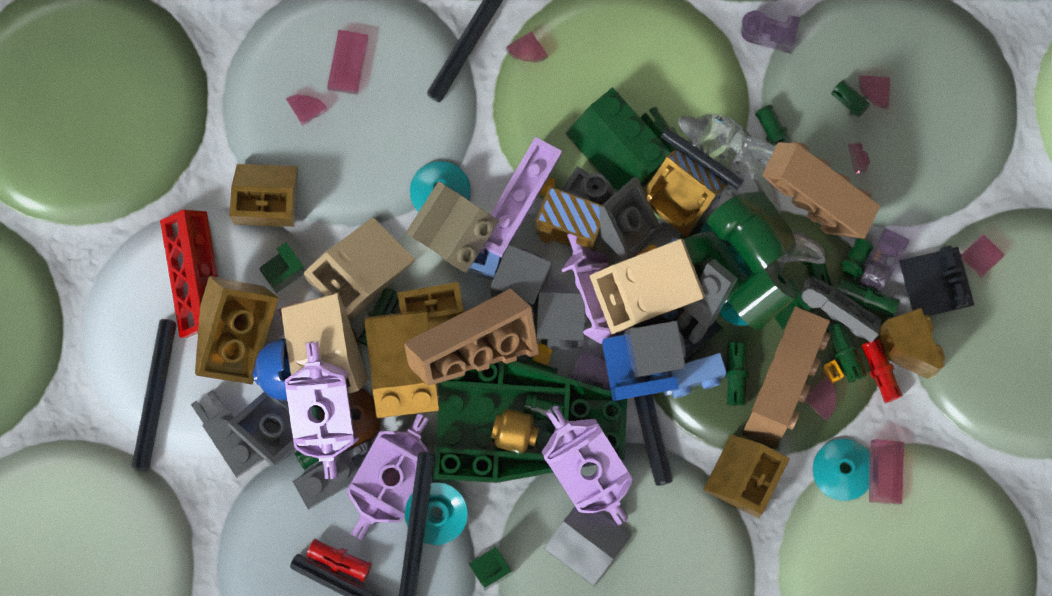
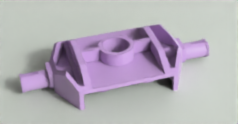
M568 234L567 236L573 249V256L568 259L562 268V272L573 270L576 286L581 292L586 306L585 312L591 321L592 327L584 330L583 333L602 344V340L605 338L624 335L625 331L611 334L589 276L609 267L605 253L591 251L590 247L585 248L576 244L577 236Z
M310 341L305 343L308 356L305 367L285 380L294 447L304 455L319 458V461H323L325 479H333L338 477L336 455L359 440V437L354 438L346 378L350 374L348 371L323 362L320 357L319 341ZM313 405L323 408L325 412L324 420H317L313 417L311 412Z
M558 406L552 407L558 418L555 417L551 409L546 412L555 426V431L543 449L542 454L577 510L581 513H596L606 510L610 512L617 525L622 524L617 514L619 513L623 521L626 522L628 516L621 508L619 501L628 492L633 478L596 419L568 421L564 418ZM587 462H593L597 465V471L591 476H584L580 473L581 467Z
M418 413L412 426L406 432L379 431L348 489H346L345 492L360 514L352 533H350L356 537L362 527L357 536L358 539L363 540L370 524L373 525L374 522H402L405 516L406 503L413 493L419 452H429L420 440L422 437L420 435L429 421L428 418L424 417L418 427L423 415ZM387 468H395L399 472L400 479L394 486H387L382 480V474Z

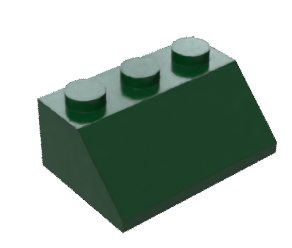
M613 87L593 102L566 132V136L594 168L609 180L611 187L617 191L634 177H638L641 186L644 187L652 180L666 157L671 153Z

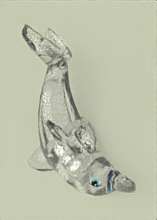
M710 112L696 118L681 116L678 119L679 127L689 137L690 143L744 180L738 190L729 184L727 185L724 192L730 198L741 193L762 191L781 214L779 192L762 176L776 147L760 139L753 138L740 124L724 115ZM720 197L718 198L710 212H714L717 209ZM792 230L796 241L795 252L792 255L786 254L777 259L782 273L786 262L807 261L816 264L825 263V250L811 237Z

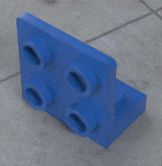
M625 335L602 340L613 401L679 389L677 376L672 377L671 371L633 378Z

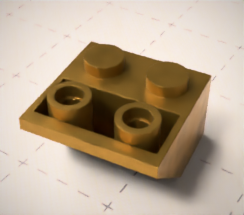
M237 164L231 186L229 216L233 224L295 227L298 166Z
M459 282L397 293L401 313L427 310L429 330L464 312Z
M921 308L886 320L881 326L878 336L888 361L927 379L935 377L944 367L943 362L946 361L944 351L940 344H935L931 334L934 332L932 321L928 315L924 316Z
M731 434L703 491L759 519L790 458L763 444Z

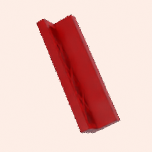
M183 209L161 219L160 224L179 338H189L198 334L200 305L209 276L218 277L207 211ZM178 223L179 229L176 238H174L172 224ZM180 252L183 253L184 259L181 268L178 265V257ZM185 282L188 283L189 289L186 297H184L182 289ZM191 311L195 326L189 328L187 318Z

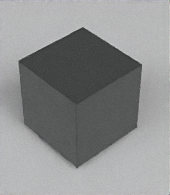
M508 245L490 286L491 296L495 297L512 289L535 311L539 301V292H543L551 273V262L532 251Z
M539 292L537 344L547 345V348L553 350L583 349L585 304L582 295Z
M677 321L625 331L633 378L686 368L684 357L686 356L685 344L682 333L678 330Z

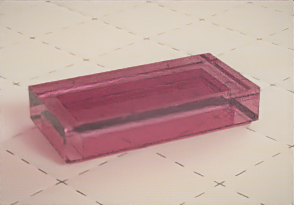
M338 30L327 85L328 90L358 95L369 39L367 34Z
M880 439L871 440L870 503L902 504L904 442Z

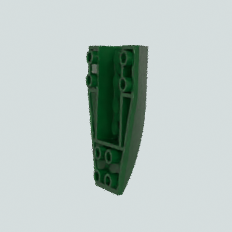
M503 361L492 363L489 365V369L478 371L476 368L465 371L464 376L440 382L434 479L501 483L554 473L542 454L543 449L555 431V426L551 420L533 416V426L538 427L539 431L535 445H528L524 453L501 449L496 446L495 439L491 438L497 414L502 415L506 409L523 412L527 395L533 396L534 393L537 394L538 398L564 403L562 415L568 421L596 419L619 458L624 460L627 399L613 401L610 391L515 361L507 364ZM587 462L581 468L594 466L596 464L593 462Z

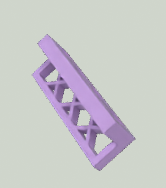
M537 137L534 138L490 214L500 221L480 253L484 254L488 250L503 258L507 246L513 241L562 156L561 150Z

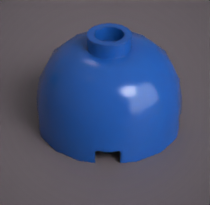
M283 338L270 342L261 349L253 369V377L256 384L260 385L261 389L268 396L280 401L287 400L285 380L291 376L286 339Z

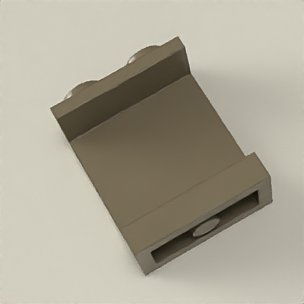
M438 181L406 231V234L436 252L446 262L467 273L500 220Z

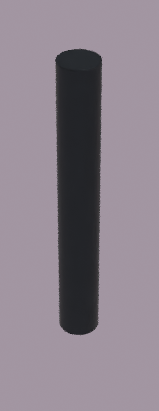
M669 127L661 136L665 141L736 190L744 182L741 177Z

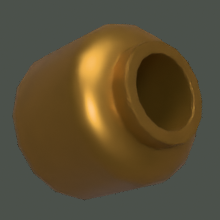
M506 409L502 415L497 414L491 438L495 439L496 446L501 449L524 453L528 445H535L539 428L533 426L534 417L532 415Z

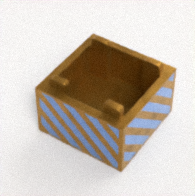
M676 148L666 157L644 192L653 211L685 237H688L703 222L728 184Z
M549 186L536 219V234L540 236V241L550 244L553 240L569 247L572 246L567 235L572 234L577 236L576 244L585 248L590 247L591 251H595L601 235L600 207L602 205Z

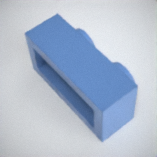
M720 353L685 363L686 368L671 371L672 377L677 376L679 389L665 391L664 394L665 396L673 394L674 398H680L691 394V388L702 385L705 390L720 385V380L724 379L727 374Z

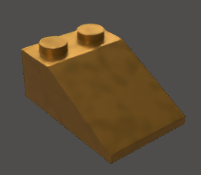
M209 276L200 305L195 374L201 377L253 385V369L255 368L257 356L265 345L279 297L262 285Z
M427 310L365 317L376 417L383 418L439 411L437 385L428 386L409 367L404 342L429 330Z

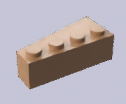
M793 141L792 143L778 142L762 176L783 195L793 197L791 203L797 208L809 211L807 217L812 222L822 223L820 229L825 234L865 239L880 208V205L871 199L872 195L864 189L853 186L848 176L833 171L828 161L809 153L810 148L799 141Z
M512 289L404 342L409 367L428 386L464 376L465 371L476 368L478 371L489 369V365L492 363L503 361L507 364L517 361V356L527 354L531 357L539 354L531 306Z
M798 307L794 308L774 354L775 357L763 381L764 384L755 400L752 413L741 435L776 449L786 429L793 430L800 412L795 411L797 402L804 403L810 388L809 385L805 384L808 375L814 377L820 363V359L815 358L818 349L824 351L831 335L826 332L829 320Z

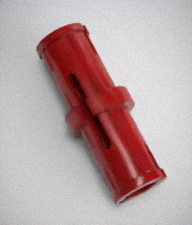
M880 339L873 340L872 343L867 342L863 344L861 348L871 369L870 376L872 379L875 378L884 404L903 397L893 373L895 368L892 363H889Z
M318 539L312 541L306 556L330 566L331 570L336 573L342 571L363 582L367 579L372 567L371 562H366L348 554L347 549L342 547L336 549L318 541Z

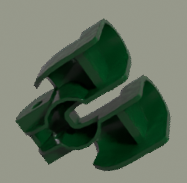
M762 191L741 193L727 200L707 219V224L713 231L694 234L685 239L684 242L698 279L707 263L714 259L738 278L721 312L730 310L733 307L736 313L748 325L755 329H761L794 301L798 295L781 274V267L777 261L781 256L786 254L792 255L795 252V237L791 228L769 198ZM724 240H728L752 271V275L747 277L741 271V263Z

